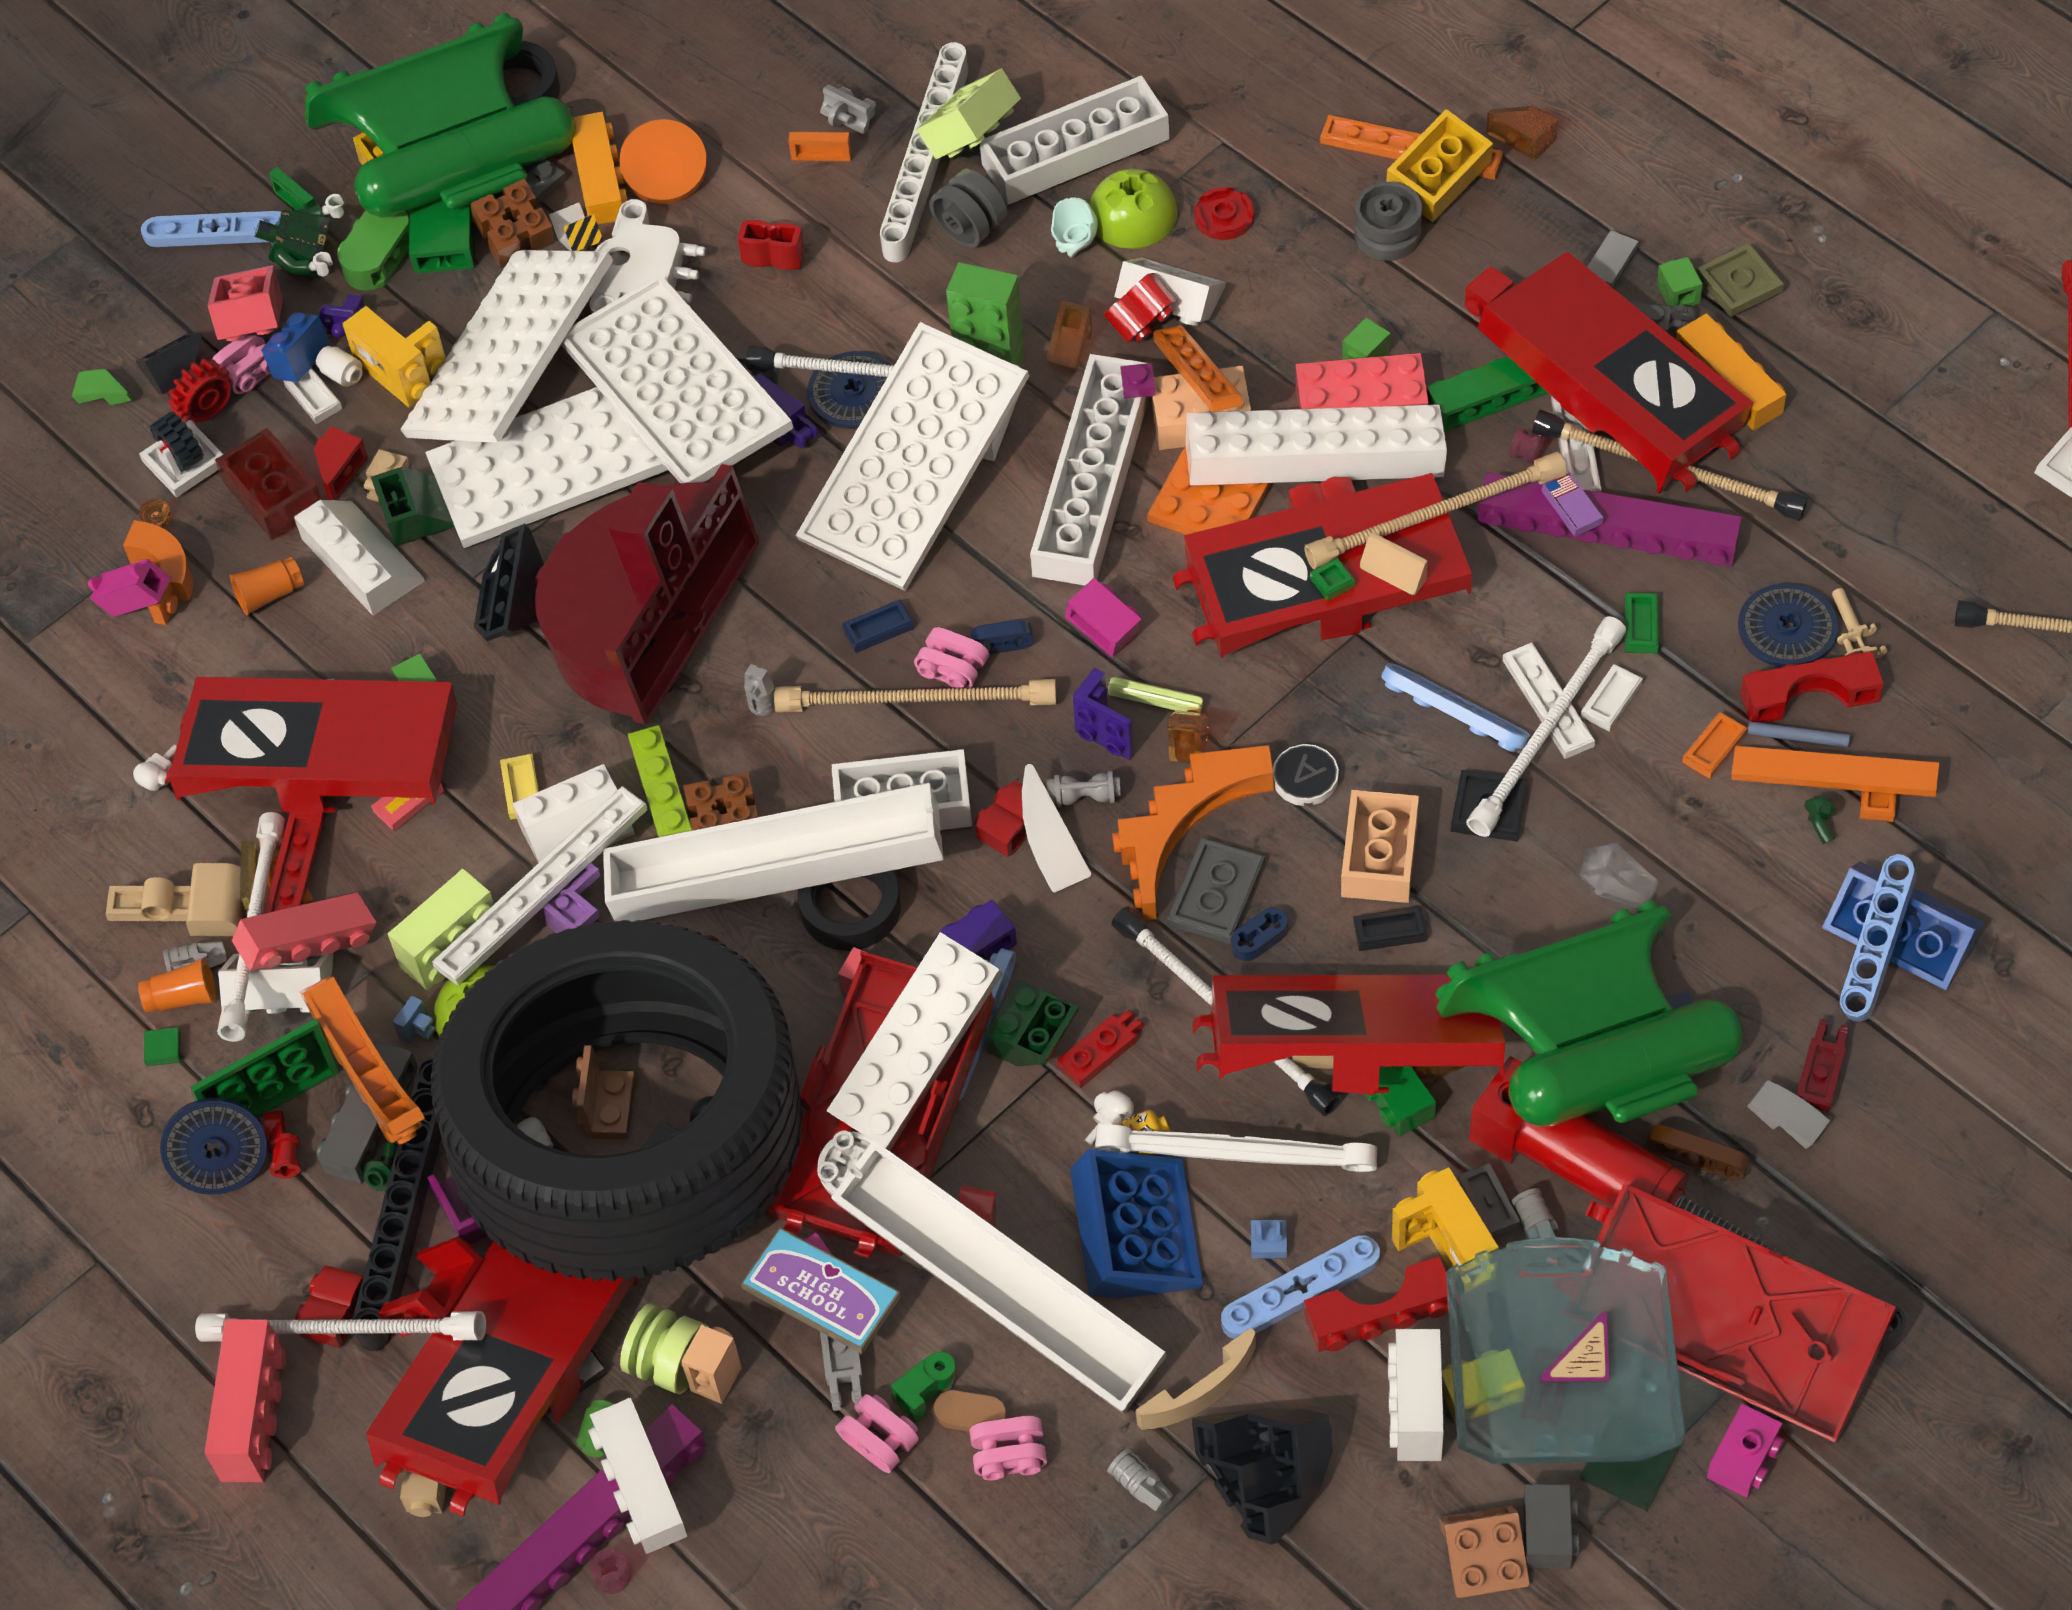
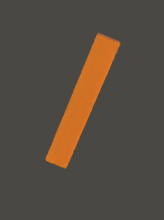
M1328 115L1320 136V143L1398 159L1421 134ZM1492 149L1491 163L1478 175L1479 177L1496 179L1503 159V151Z
M1179 325L1153 332L1154 343L1212 412L1242 406V395L1183 326Z
M1735 746L1731 779L1936 797L1939 763Z

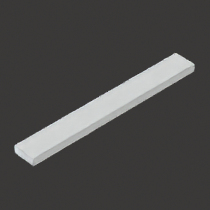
M623 786L618 789L432 961L434 968L459 986L600 855L604 848H607L648 810L646 803Z

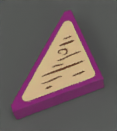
M1607 1313L1599 1314L1539 1377L1540 1383L1609 1382Z

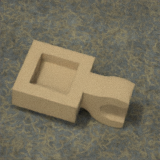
M378 450L366 471L367 480L365 481L364 489L370 490L366 496L367 499L379 502L371 476L399 467L408 468L409 462L406 456Z

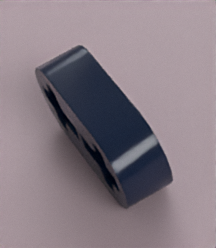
M1024 620L985 624L971 631V639L985 646L989 654L1025 649L1031 646L1034 640L1032 626Z
M1274 907L1267 908L1236 929L1231 937V948L1234 956L1242 961H1252L1281 941L1288 932V919L1285 912ZM1270 921L1272 924L1279 922V928L1276 929L1274 926L1267 928V922ZM1244 940L1247 943L1252 941L1253 946L1243 945L1241 947L1240 941Z

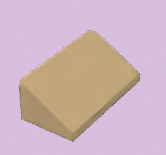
M1371 532L1360 561V568L1411 595H1415L1427 580L1428 561Z

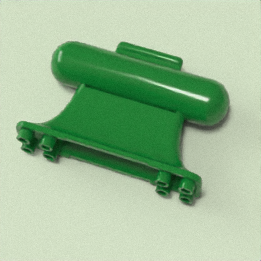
M502 13L494 19V24L484 27L480 22L472 24L463 37L368 71L364 70L350 75L347 71L338 72L333 77V82L322 85L320 81H313L306 86L305 122L308 127L317 130L337 123L351 125L365 133L384 154L361 165L355 176L354 190L358 202L368 213L381 218L391 217L442 198L449 209H457L487 195L502 192L503 188L522 179L527 180V174L523 167L560 154L571 146L572 138L576 132V123L572 111L563 101L550 96L539 97L515 106L509 96L504 80L503 67L504 62L518 55L522 47L523 25L518 18H511L508 13Z
M1649 900L1638 908V914L1632 915L1627 908L1619 910L1612 916L1611 922L1613 924L1519 955L1515 953L1496 959L1492 952H1488L1476 960L1475 967L1468 968L1466 963L1461 961L1448 969L1447 975L1452 981L1442 985L1435 992L1439 1000L1437 1010L1442 1017L1449 1018L1465 1013H1481L1492 1016L1514 1029L1536 1053L1537 1056L1528 1058L1514 1069L1510 1078L1508 1093L1515 1113L1528 1124L1539 1127L1555 1126L1606 1107L1613 1115L1615 1121L1626 1123L1693 1099L1698 1094V1087L1691 1077L1722 1067L1739 1054L1743 1042L1744 1029L1737 1012L1723 1001L1712 999L1698 1000L1673 1009L1658 984L1652 966L1651 951L1672 919V913L1667 906L1659 907L1654 900Z

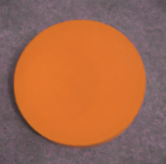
M659 119L640 125L628 135L620 152V169L625 184L637 197L654 204H672L688 198L699 188L707 170L706 151L700 137L687 125L674 120Z

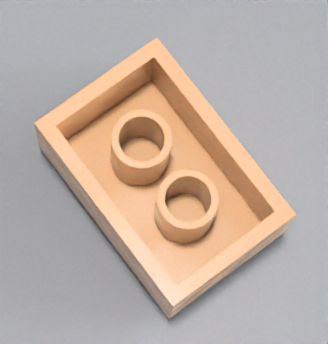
M1243 366L1221 368L1220 371L1242 395V406L1215 412L1251 411ZM1181 374L1154 377L1155 396L1150 397L1159 450L1185 447L1187 413L1212 411Z
M1351 790L1341 875V897L1409 903L1419 796Z

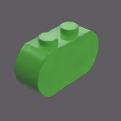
M365 210L361 218L355 221L353 230L346 240L341 242L337 252L344 279L351 287L370 291L386 285L409 250V219L407 213L403 212L395 216L381 218Z

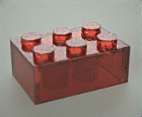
M268 427L215 459L223 483L271 540L297 525L294 516L317 501L322 500L316 483Z

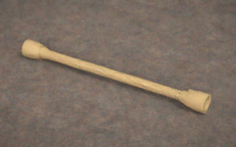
M1554 452L1534 460L1533 466L1528 467L1525 471L1419 509L1410 514L1408 513L1403 515V517L1400 516L1399 518L1392 519V521L1381 523L1373 528L1371 527L1343 539L1336 538L1333 540L1329 536L1306 544V558L1313 569H1317L1336 559L1346 549L1349 550L1350 548L1367 543L1371 532L1381 537L1387 536L1395 531L1397 532L1406 527L1454 511L1462 506L1464 507L1473 502L1510 490V488L1513 489L1525 483L1536 481L1539 484H1544L1566 476L1567 473L1564 459L1559 452Z
M1056 679L1029 680L1027 685H1021L1018 688L1016 686L1014 688L1006 687V689L1005 687H998L997 689L996 687H993V689L992 687H989V689L988 687H985V689L977 687V689L964 688V690L963 688H960V690L958 688H952L951 690L950 688L947 690L946 688L943 690L922 689V691L921 689H918V691L917 689H914V691L906 689V691L897 690V692L896 690H893V692L892 690H889V692L888 690H885V692L883 690H877L876 692L875 690L872 692L869 690L868 692L848 691L846 693L844 691L842 693V691H839L838 693L836 691L834 693L832 691L831 693L818 692L817 694V692H814L813 694L810 690L802 691L801 686H777L774 691L776 713L802 712L803 707H810L813 703L815 705H825L826 703L827 705L830 703L832 705L834 703L850 704L851 702L852 704H855V702L856 704H859V702L861 704L863 702L870 704L872 702L884 703V701L885 703H888V701L889 703H892V701L894 703H900L901 701L904 703L905 701L925 702L926 700L927 702L930 700L931 702H934V700L941 702L942 700L951 701V699L952 701H955V699L956 701H959V699L960 701H963V699L965 701L967 699L969 701L972 699L973 701L976 699L979 701L980 699L996 700L997 698L998 700L1001 698L1002 700H1005V698L1006 700H1009V698L1011 700L1019 698L1022 701H1030V705H1056L1057 703Z

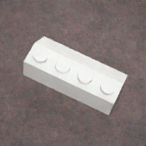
M319 500L294 516L302 540L372 616L425 581L424 577L352 501Z

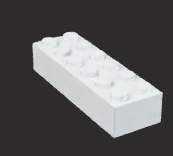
M1141 75L985 138L980 143L981 161L1001 196L1009 205L1169 140V119L1167 112Z
M940 932L832 1101L827 1112L891 1151L1002 976L1001 970Z

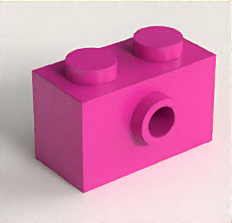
M1095 578L1068 601L1065 618L1112 658L1138 634L1142 620L1134 607L1129 604L1125 605L1116 597L1114 591L1108 585L1101 584Z
M1741 1404L1710 1462L1707 1478L1748 1498L1752 1488L1760 1489L1769 1469L1765 1468L1764 1465L1768 1457L1770 1456L1775 1459L1783 1445L1784 1438L1779 1437L1782 1423Z

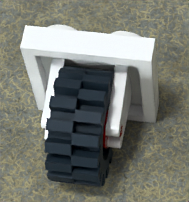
M172 411L150 425V431L157 442L139 453L142 462L176 498L228 464L221 451L191 420L186 423L182 422L181 418Z

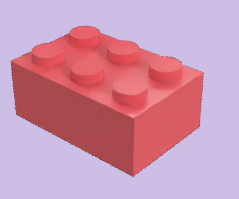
M274 265L214 277L207 306L217 340L226 338V341H236L243 338L244 334L256 332L257 335L271 333L274 331V328L278 327L283 296Z

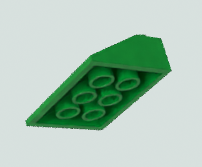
M314 1019L190 1086L195 1101L205 1098L229 1099L246 1106L257 1117H260L265 1112L279 1107L339 1074V1071L317 1020Z

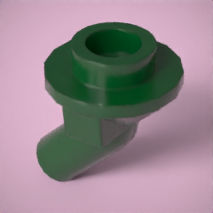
M1817 795L1807 799L1804 803V808L1809 813L1808 820L1812 822L1822 844L1824 845L1834 840L1835 837L1825 820L1837 814V806L1826 796Z
M384 1143L381 1161L370 1160L364 1165L362 1175L365 1182L372 1189L380 1192L386 1191L397 1145Z

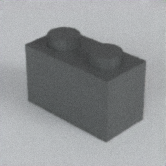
M1525 1484L1523 1510L1527 1569H1571L1572 1556H1579L1578 1533H1572L1571 1521H1577L1578 1505L1577 1498H1570V1485Z

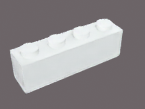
M628 1398L590 1414L594 1428L588 1430L595 1450L603 1448L607 1459L602 1460L601 1464L608 1481L616 1479L620 1490L613 1493L621 1513L629 1511L632 1522L626 1525L634 1545L641 1542L645 1553L648 1554L686 1538L687 1534L632 1399Z

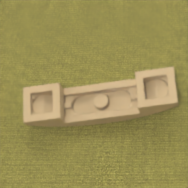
M1250 1327L1222 1348L1224 1364L1177 1398L1173 1399L1164 1389L1136 1409L1137 1425L1140 1429H1155L1178 1423L1198 1414L1220 1399L1238 1381L1252 1359L1256 1349V1332Z

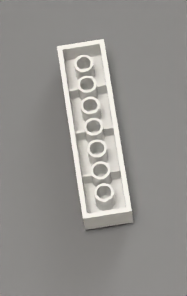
M1090 354L1030 553L1032 577L1086 585L1093 578L1097 580L1150 397L1124 399L1120 366L1146 363Z
M1440 405L1187 413L1185 442L1190 485L1326 481L1335 476L1350 477L1351 480L1413 478L1433 473L1434 477H1444L1447 447Z

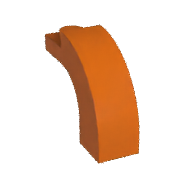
M134 520L123 547L131 564L149 559L171 576L160 603L148 606L154 623L167 625L171 614H174L177 610L178 600L190 602L194 583L193 574L181 544L170 532L155 524Z

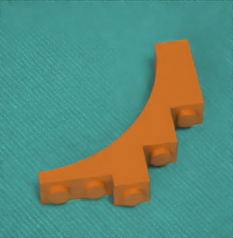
M1269 745L1190 754V767L1184 768L1186 783L1155 786V800H1148L1150 816L1118 819V833H1112L1114 853L1121 852L1122 865H1130L1131 880L1138 879L1139 888L1133 889L1135 909L1142 908L1144 921L1157 920L1156 898L1161 873L1167 859L1182 837L1197 822L1218 808L1240 798L1274 791Z
M329 975L300 991L299 993L313 1018L317 1020L324 1038L338 1063L344 1067L362 1101L368 1105L387 1141L390 1143L397 1141L400 1145L417 1136L416 1130L422 1126L420 1121L425 1119V1117L383 1061L353 1012L334 976Z

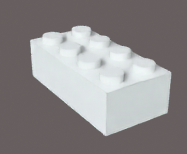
M964 749L831 764L835 802L930 783L939 806L941 830L972 827Z

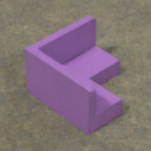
M590 863L541 908L535 916L555 933L562 932L568 928H577L576 926L592 924L600 917L598 910L581 897L580 894L600 877L599 869Z

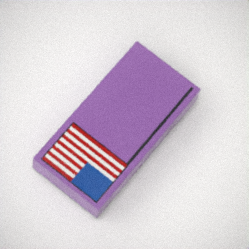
M1570 472L1566 473V476L1542 484V493L1574 537L1603 524V516Z

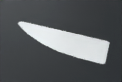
M1027 764L1025 766L1022 786V810L1026 834L1037 864L1053 892H1057L1089 878L1091 872L1034 766Z

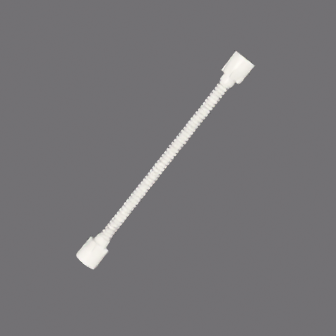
M1610 616L1602 620L1591 642L1592 649L1576 673L1572 676L1492 796L1488 797V799H1482L1473 810L1466 823L1475 834L1487 837L1495 828L1502 811V803L1600 658L1606 653H1611L1625 635L1626 627L1620 620Z
M267 812L259 818L256 837L259 838L260 854L247 918L261 915L273 852L276 846L279 847L282 844L286 825L284 817L278 813ZM240 954L231 1001L228 1003V1006L224 1005L222 1007L217 1030L218 1035L222 1039L231 1042L240 1041L245 1037L249 1016L245 1012L244 1000L250 971Z
M482 1311L451 1312V1317H444L443 1319L268 1320L274 1333L277 1334L443 1333L444 1335H451L453 1340H482L486 1332V1318ZM201 1313L196 1320V1336L201 1342L222 1341L225 1319L237 1318H230L228 1313Z

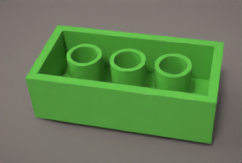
M958 262L946 289L951 336L1020 367L1025 357V343L1018 275Z

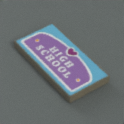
M780 1227L741 1282V1287L746 1292L861 1354L864 1353L901 1298L900 1291Z

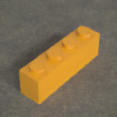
M603 111L574 117L576 132L572 138L587 215L591 216L594 214L598 225L615 222L621 205L628 200L625 188L619 189L618 186L624 184L620 166L614 167V163L619 162L616 144L610 145L609 141L615 140L611 122L605 123Z
M1706 313L1677 330L1676 340L1754 402L1745 422L1753 431L1783 414L1786 399L1784 388L1765 373L1760 363L1754 362L1748 356L1743 346L1739 342H1735L1725 332L1724 327L1719 322H1715Z

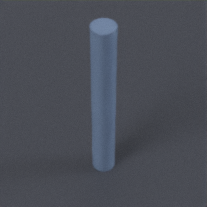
M1749 721L1747 732L1749 735L1847 748L1850 734Z

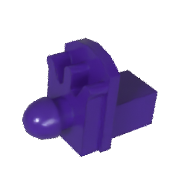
M348 294L342 307L323 305L319 312V318L327 328L326 333H332L336 338H342L346 335L342 323L364 307L363 296Z

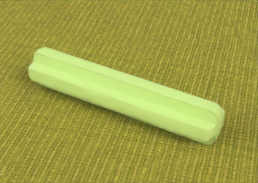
M1112 677L1108 685V694L1110 696L1193 715H1200L1203 708V698L1193 694L1118 677Z

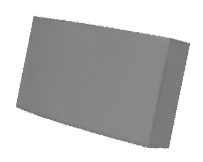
M1769 1080L1764 1082L1747 1105L1770 1128L1782 1127L1805 1149L1813 1145L1830 1122L1827 1117L1802 1098Z

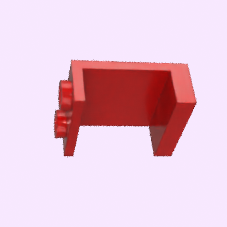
M459 1236L419 1251L416 1257L435 1274L426 1290L423 1289L385 1303L378 1315L383 1320L443 1319L448 1315L483 1259L474 1251L471 1244L462 1240ZM398 1333V1334L403 1338V1337H405V1336H408V1335H411V1334H414V1333Z

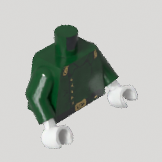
M332 194L327 197L325 201L326 206L318 204L303 209L283 210L275 225L259 220L254 237L271 242L268 253L269 260L277 263L290 276L302 275L313 280L316 272L319 276H326L329 273L328 266L333 264L330 254L323 252L330 222L327 215L330 214L333 218L343 216L344 210L342 205L344 201L340 195Z

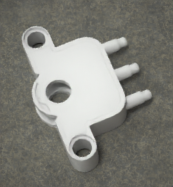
M631 199L624 202L620 207L612 231V238L602 242L595 250L608 252L609 254L614 252V254L610 255L613 262L591 296V314L659 274L674 289L677 279L697 280L699 278L698 270L681 267L683 255L705 256L706 248L696 244L680 243L677 232L672 228L650 225L647 207L641 200ZM676 291L686 303L692 301L691 294Z

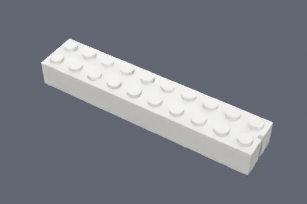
M930 783L604 848L605 903L614 921L630 920V922H634L636 920H646L941 861L944 858L940 834L939 806Z
M873 1140L855 1164L857 1170L864 1176L859 1180L853 1173L849 1172L831 1199L1125 1415L1167 1357L1166 1352Z

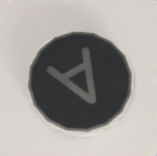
M1308 744L1289 747L1274 762L1273 781L1275 790L1284 800L1292 804L1304 806V803L1313 802V805L1322 803L1332 796L1337 788L1339 769L1336 760L1327 750Z

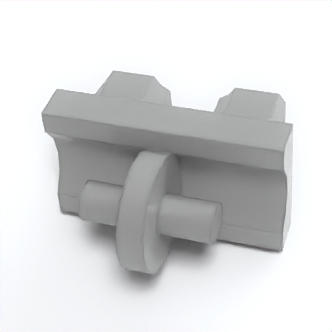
M828 84L823 88L824 102L820 113L828 117L829 125L837 128L843 124L862 134L869 130L870 119L875 116L876 103L868 98L861 101L855 98L852 91L844 86L837 89Z

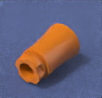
M292 557L283 561L277 560L249 571L229 575L236 599L247 616L262 606L292 593L293 589L304 586L300 569Z
M205 958L165 973L153 975L150 979L138 982V992L145 1012L158 1010L163 1012L191 1005L216 1003L217 999L213 974Z

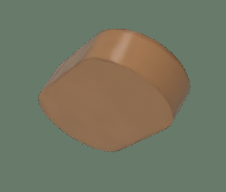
M949 1390L940 1394L934 1403L936 1420L940 1425L948 1429L969 1432L970 1428L978 1423L1006 1419L1003 1403L993 1396Z

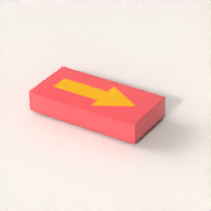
M441 783L439 785L437 797L444 792ZM382 797L371 807L373 812L395 831L428 805L431 799Z

